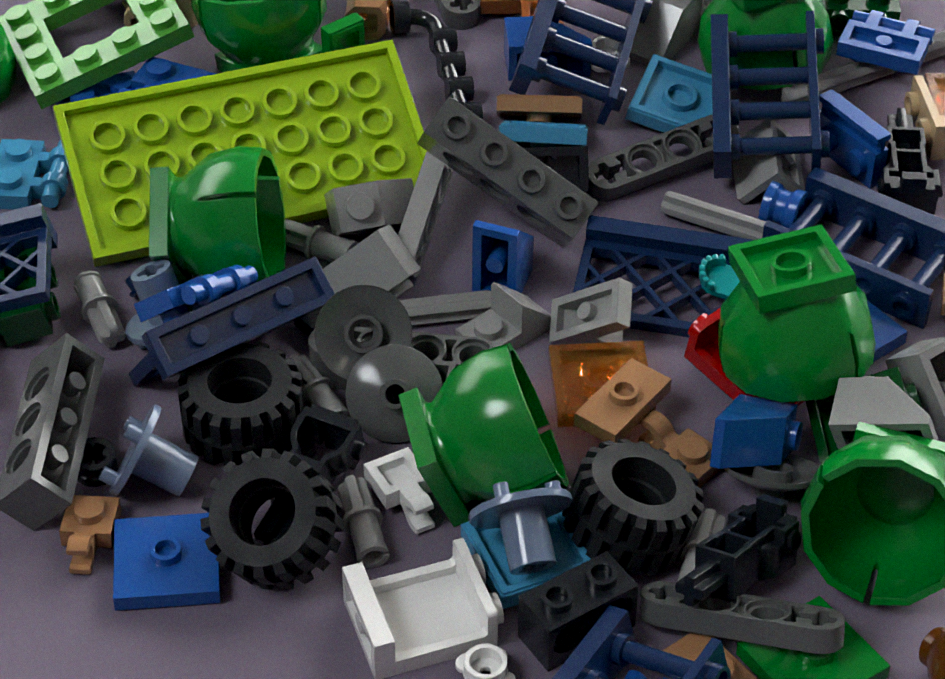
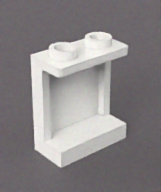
M464 538L453 540V556L448 560L369 580L362 562L342 567L344 603L374 679H384L456 659L459 655L466 653L470 648L478 644L486 643L497 646L498 624L504 623L502 604L496 592H488L485 586L486 573L479 554L471 555Z

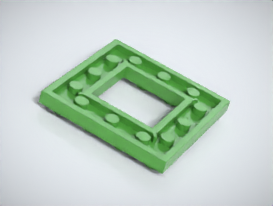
M33 0L27 4L16 5L8 9L5 14L0 16V23L9 39L21 70L42 110L194 38L195 36L190 24L175 0H125L138 23L119 28L111 36L94 44L83 45L76 49L73 54L64 58L55 44L50 31L116 0Z

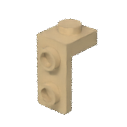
M923 75L913 76L911 91L906 92L904 97L906 115L913 116L915 127L924 128L925 150L929 160H944L945 115L940 116Z

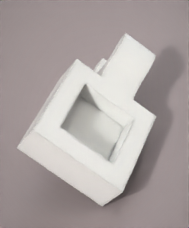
M409 447L363 464L364 478L386 509L401 505L406 520L415 534L435 527L434 521L427 512L434 509V504L428 495L432 491L417 469L414 454Z

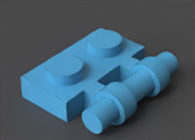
M25 139L1 140L0 209L14 210L31 206L33 199H41V203L48 208H54L58 205L59 199L65 196L69 183L66 177L69 170L61 140H59L57 147L53 148L51 152H46L45 141Z

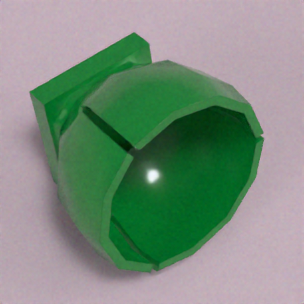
M191 0V7L202 33L209 43L220 50L214 56L217 69L222 72L322 53V45L314 42L313 37L327 10V0Z
M713 0L701 15L698 35L701 60L706 72L712 74V14H728V31H737V35L805 33L806 11H814L815 28L824 29V54H817L818 75L821 74L831 57L833 44L829 15L822 0ZM805 50L794 51L795 67H806ZM792 51L737 53V57H729V65H738V69L793 67ZM793 84L738 87L755 90H769L793 87Z
M238 146L210 153L183 177H176L169 166L150 168L149 257L152 261L161 259L170 261L179 284L191 280L192 275L199 277L205 274H213L233 265H240L242 267L253 266L258 273L257 282L285 270L287 247L285 207L278 169L270 151L261 147Z
M822 224L728 246L729 263L740 280L720 309L718 328L719 356L723 372L729 380L746 394L783 403L825 399L836 393L839 378L864 376L873 364L876 344L866 294L856 286V274Z
M511 343L480 351L453 368L432 402L425 401L417 387L399 394L417 469L453 527L469 521V501L486 502L495 498L492 486L496 483L508 482L510 493L545 488V483L555 480L560 481L562 489L568 487L569 481L564 462L552 429L541 434L538 433L539 429L550 425L527 371Z
M858 421L853 442L832 452L818 467L801 500L804 552L828 585L863 603L872 572L877 569L878 575L870 605L909 606L945 588V442Z

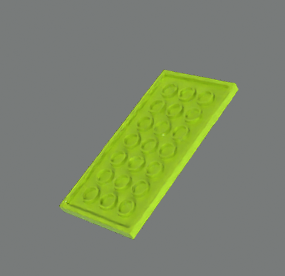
M393 39L53 106L57 129L94 267L149 256L150 168L169 166L176 177H183L210 153L238 146L264 148L272 153L278 169L285 207V219L304 223L328 218L324 194L333 188L377 180L412 178L413 187H415L427 152L417 144L424 130Z

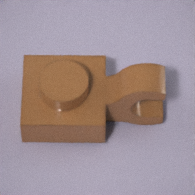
M656 410L651 411L641 420L640 425L648 430L638 437V442L649 443L650 447L658 450L661 448L669 452V456L673 459L682 461L687 466L685 470L693 473L698 479L697 487L701 488L721 470L710 467L712 443L690 428H687L678 435L667 417Z
M73 496L72 504L65 509L59 530L61 545L67 546V555H72L69 567L70 573L91 574L97 547L113 548L115 519H120L122 512L120 497Z

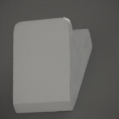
M619 277L552 299L549 343L555 346L621 348L623 330L630 328L633 283Z
M493 282L491 284V309L455 329V335L482 338L490 342L493 347L511 343L514 350H517L550 330L551 314L527 295Z

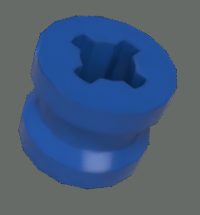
M772 181L761 202L758 219L770 220L790 228L807 208L808 192L800 189L792 192L786 190L782 183Z

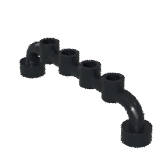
M391 1L389 5L391 33H409L411 25H419L426 28L429 33L430 51L432 53L435 52L437 58L438 76L443 77L445 99L447 100L451 96L483 119L481 103L470 102L474 99V81L472 76H465L466 59L463 51H457L458 35L456 28L443 27L439 18L431 12L421 9H410L408 1Z

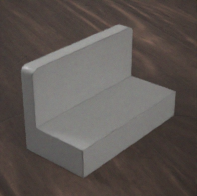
M765 120L741 138L793 136L775 120ZM800 154L740 156V160H732L737 199L743 204H746L765 191L772 181L782 183L786 190L792 192L797 189L805 191Z

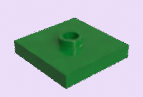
M821 596L806 603L833 609ZM846 621L844 647L830 654H813L744 641L737 642L736 655L759 679H886L890 671V665Z

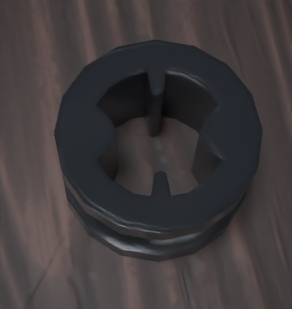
M103 438L86 439L77 481L88 487L106 485V483L98 479L105 466L116 472L118 470L114 445L109 440Z

